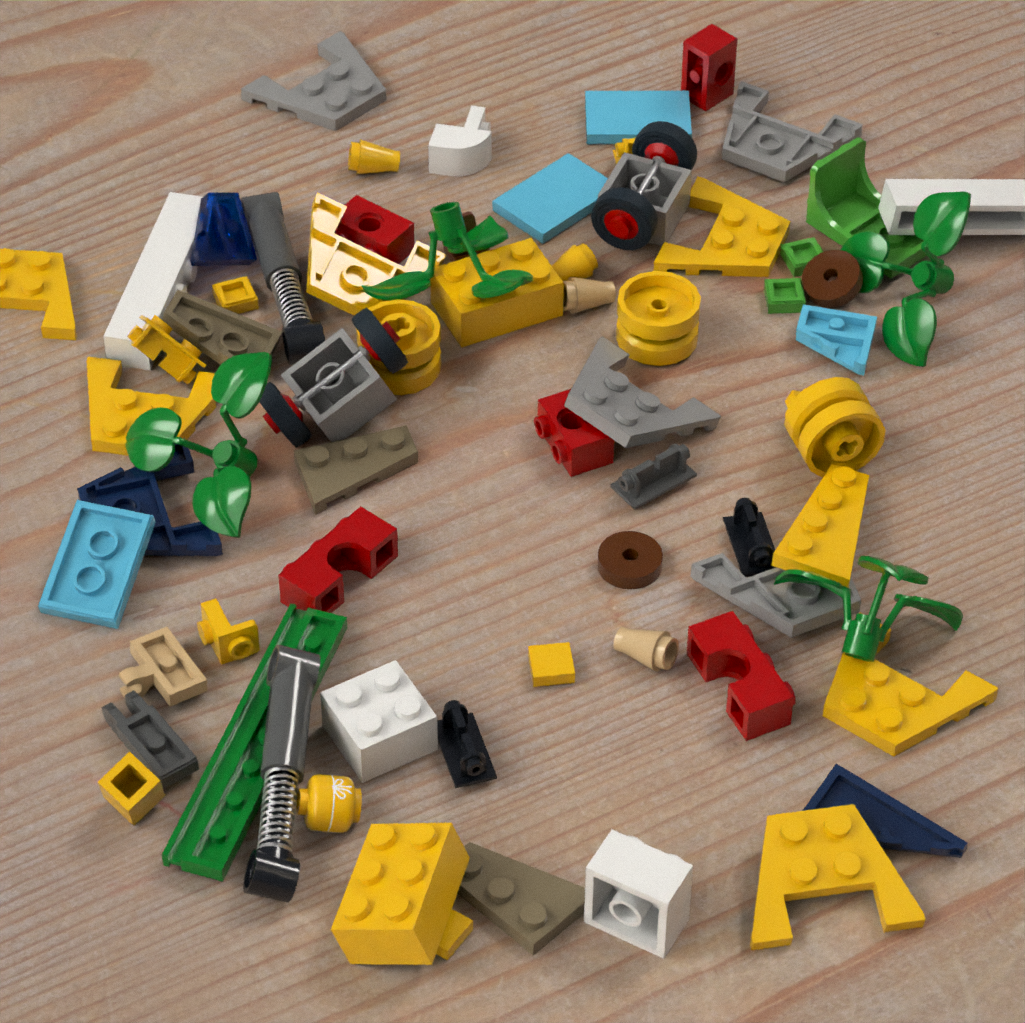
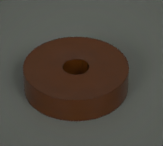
M828 250L816 255L807 263L802 273V285L808 298L814 304L824 308H835L847 304L856 297L863 284V274L857 260L853 255L842 250ZM837 276L833 281H828L831 277Z
M636 531L618 532L607 537L601 543L598 549V571L606 582L615 587L640 589L652 584L660 576L663 552L658 542L644 533Z

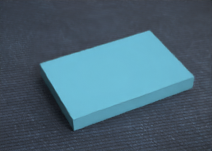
M585 91L587 144H616L622 142L623 138H636L642 128L649 123L657 121L673 123L684 129L692 137L689 91Z
M568 153L492 201V210L544 244L592 213L593 207L598 200V194L608 178Z
M77 500L38 605L40 612L118 629L156 523L154 516Z

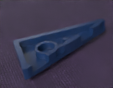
M837 763L802 810L854 804L882 849L961 858L967 850L968 843Z

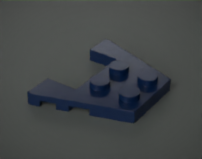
M175 444L172 460L160 471L145 472L137 467L124 471L120 467L77 488L80 501L153 515L156 523L144 555H223L219 534L206 527L201 521L171 527L156 482L195 473L194 462L189 448Z

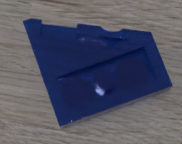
M207 193L200 201L190 260L191 266L251 265L257 260L239 193Z

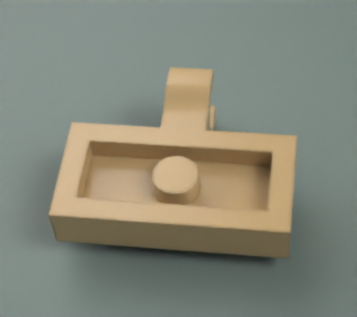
M168 627L130 641V653L139 666L126 668L119 673L120 679L126 685L120 688L124 698L126 694L133 690L143 697L148 689L154 685L171 707L207 692V679Z

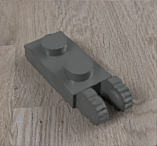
M136 691L129 692L124 698L127 708L133 714L127 719L113 703L102 707L106 722L129 751L161 781L163 789L199 770L198 759L158 711L152 705L148 706Z

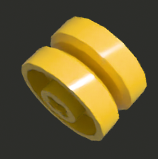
M652 271L640 273L628 279L619 289L617 299L618 320L616 340L619 348L630 354V359L646 365H670L688 358L697 348L701 297L697 287L687 278L672 272Z
M396 299L384 301L368 308L381 325L387 321L401 339L396 344L408 361L402 369L392 374L383 362L374 360L368 354L371 358L369 363L394 395L417 393L431 386L439 377L441 369V349L439 347L441 342V325L437 315L427 306L410 300ZM356 328L358 347L362 346L365 348L360 341V332Z
M832 377L810 385L792 400L785 413L784 426L789 436L798 448L809 470L820 477H824L832 463L850 467L855 471L864 467L878 454L885 440L886 430L880 417L870 405L860 385L850 378Z

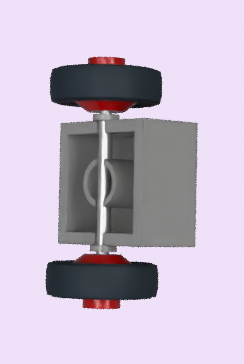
M657 121L649 123L636 136L632 147V154L623 153L599 192L598 200L591 213V221L596 233L609 245L622 250H637L644 247L647 243L662 246L664 242H668L690 204L691 174L697 160L695 142L684 129L670 122Z
M368 308L361 310L351 319L354 326L360 332V341L365 348L362 346L357 347L345 330L341 328L281 374L295 394L293 397L294 402L288 395L282 394L273 383L268 382L266 384L262 398L259 401L267 412L262 417L276 435L282 431L296 448L304 444L312 436L310 430L303 422V414L299 407L302 411L306 409L331 442L346 439L397 400L369 363L371 358L368 354L374 360L383 362L392 374L402 369L408 361L396 344L401 339L387 321L381 325Z

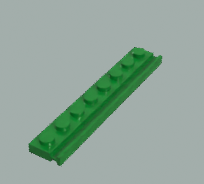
M290 603L162 853L163 866L170 867L171 864L181 866L182 871L224 881L263 801L264 781L260 773L270 686L267 685L266 679L272 652L278 644L320 654L319 674L312 692L313 700L348 628L347 617L313 608H307L304 611L297 609L296 604Z

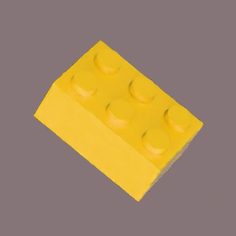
M532 238L477 254L485 272L491 276L505 270H522L533 276L534 281L519 286L507 294L491 298H479L472 294V286L482 282L470 256L435 267L434 276L430 279L431 303L461 348L563 316L564 282Z
M452 823L371 824L330 929L350 964H433L470 859Z

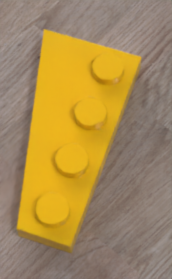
M832 463L774 551L772 566L783 570L797 569L814 572L849 588L869 475L855 471L850 467Z

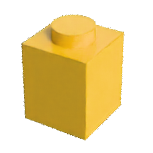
M130 751L98 781L103 797L133 826L165 797L161 781Z

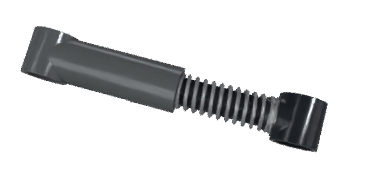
M278 192L241 197L245 228L247 233L251 234L266 285L273 292L284 326L282 328V339L288 364L292 365L325 341L323 327L320 321L314 322L312 320L301 286L302 274L284 223L282 204Z
M278 644L272 652L266 679L267 685L270 686L260 773L264 781V794L262 796L261 821L258 832L259 842L257 843V849H254L249 857L244 876L243 890L247 894L289 903L295 893L300 871L299 859L294 858L292 855L291 847L293 843L291 841L293 840L292 834L294 833L293 827L295 825L293 820H295L294 813H296L295 806L297 805L295 801L297 799L296 793L298 792L297 786L304 779L312 692L319 674L320 654Z

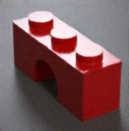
M360 506L351 515L342 518L336 527L321 540L313 542L309 549L298 559L288 563L282 569L281 573L278 574L280 602L289 607L290 603L296 604L297 609L304 611L307 608H313L333 613L344 603L343 574L340 572L354 570L361 572L370 579L374 578L398 557L397 528Z
M734 611L688 626L686 654L704 681L709 682L721 677H731L738 680L728 684L726 713L746 741L791 725L793 705L796 703L795 693L791 685L787 681L783 682L777 674L769 654L763 653L755 643L750 627L747 624H742Z

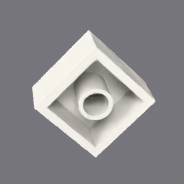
M396 660L320 692L322 726L362 783L438 750L437 716Z
M612 829L586 866L584 922L664 959L689 921L693 865L685 862L677 855L664 853L644 844L636 837L626 836Z

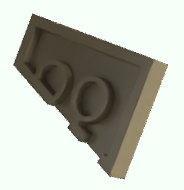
M180 290L176 291L162 318L173 329L172 331L189 341L220 365L228 358L240 354L267 352L273 355L282 335V331Z
M406 425L294 450V462L316 515L327 509V503L341 496L346 500L356 495L358 487L370 481L381 482L418 463V451Z
M469 842L464 846L470 859L457 894L532 955H535L584 914V887Z

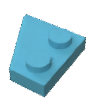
M803 304L795 340L854 373L864 376L876 329L877 316Z

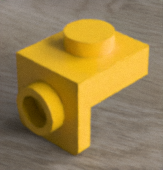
M216 598L201 603L202 621L197 622L198 632L205 646L211 644L221 665L246 658L260 651L258 626L255 620L252 619L231 626Z

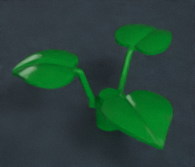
M968 192L935 193L926 197L919 204L914 215L913 229L915 235L924 240L921 244V249L931 261H922L915 265L913 269L885 262L890 252V244L884 236L875 232L865 231L855 234L841 248L842 251L853 255L861 268L863 284L859 293L865 294L875 290L883 280L884 269L911 275L914 285L918 289L924 290L904 297L902 299V307L890 308L886 312L882 323V336L886 346L897 358L906 363L920 367L926 366L928 352L936 332L937 317L933 306L922 298H933L936 294H945L953 286L954 273L952 269L944 265V260L939 259L937 256H944L951 252L961 238L970 209L971 194Z
M446 202L430 209L435 230L428 232L430 249L426 271L403 273L373 286L362 285V289L366 294L377 299L396 300L411 297L431 286L429 279L434 276L438 240L442 241L443 246L447 247L449 253L468 252L482 282L475 284L471 288L472 294L475 297L491 298L504 295L519 286L534 281L530 273L522 270H505L494 276L487 274L475 251L485 250L508 239L507 230L498 225L493 217L489 215L479 225L467 232L459 202Z
M267 352L240 354L228 358L219 366L213 377L211 386L212 398L219 404H223L220 408V415L235 440L221 441L211 450L184 438L177 437L182 424L181 417L174 411L162 407L150 409L140 415L133 422L126 436L125 446L131 462L135 467L145 472H157L166 467L174 456L175 444L213 458L217 467L213 472L214 477L204 478L197 484L192 500L193 510L197 518L206 527L219 534L239 538L241 535L243 518L251 498L252 486L250 476L257 468L258 459L253 451L245 447L247 439L240 435L230 415L237 419L244 418L258 405L271 370L272 355Z
M860 556L857 563L859 566L882 573L869 614L857 613L855 620H852L851 589L841 585V583L814 572L797 569L786 570L775 578L774 585L785 582L818 585L839 595L843 600L844 612L841 630L847 631L841 653L868 662H874L879 642H884L887 631L903 607H913L935 615L947 622L954 631L958 630L963 619L962 611L946 602L925 597L895 594L894 601L897 603L880 627L881 620L876 618L890 576L895 577L898 581L904 580L921 585L927 584L929 577L910 567L893 565L891 562L877 557Z

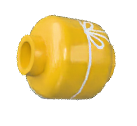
M313 775L308 780L306 789L298 788L296 814L304 815L306 827L311 831L346 832L350 829L352 823L359 822L362 807L361 789L355 788L352 779L347 776Z

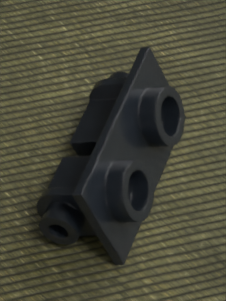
M749 498L739 499L736 502L733 516L723 517V522L740 572L745 577H750L775 568L772 566L775 547L762 512H758L757 504Z
M457 700L447 702L442 712V720H437L438 743L455 789L497 779L473 712L468 713L466 706L460 704Z

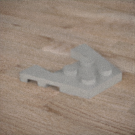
M339 31L318 43V55L332 63L325 70L311 78L305 79L301 84L290 90L285 89L263 75L242 87L241 95L242 100L253 104L256 99L267 103V109L280 112L283 109L296 112L297 119L336 131L385 102L386 89L345 34Z
M741 81L738 86L737 98L734 101L731 121H729L722 148V160L786 182L812 167L816 161L838 150L842 145L851 142L857 137H861L863 124L834 114L819 134L759 113L768 103L769 91Z
M603 336L596 343L564 404L566 408L625 448L662 441L666 434L674 432L680 436L691 435L694 429L698 427H703L706 431L714 430L721 418V415L694 397L675 410H671L660 403L659 398L654 394L644 392L629 382L626 375L617 372L625 367L630 354Z
M723 553L693 563L691 566L690 576L693 580L791 638L844 618L842 598L826 588L795 582L774 585L775 578L786 570L775 567L746 578ZM850 578L851 613L854 615L860 612L861 598L852 578Z

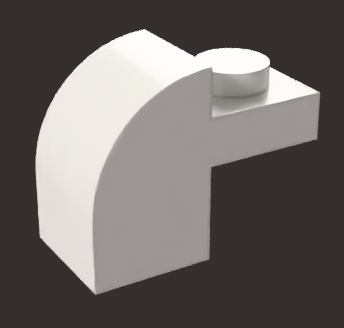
M471 106L464 127L436 124L428 145L429 173L446 176H467L481 171L490 163L492 159V131H490L491 124L485 122V107Z

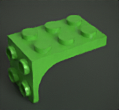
M857 137L851 142L842 145L838 150L825 158L816 161L810 170L806 223L841 246L849 238L860 232L878 233L884 236L890 244V252L885 262L909 268L927 256L921 249V244L924 240L916 235L888 234L878 209L881 194L872 184L865 167V140ZM884 269V274L891 279L900 274L899 272Z

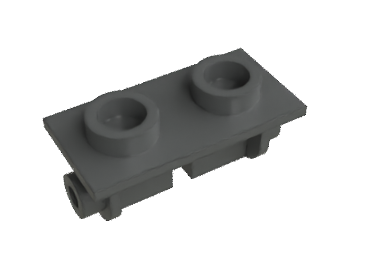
M672 444L668 450L656 455L655 461L647 460L632 469L624 470L622 476L610 484V487L633 509H637L697 476V473L686 464L687 459L690 458V451L684 444Z

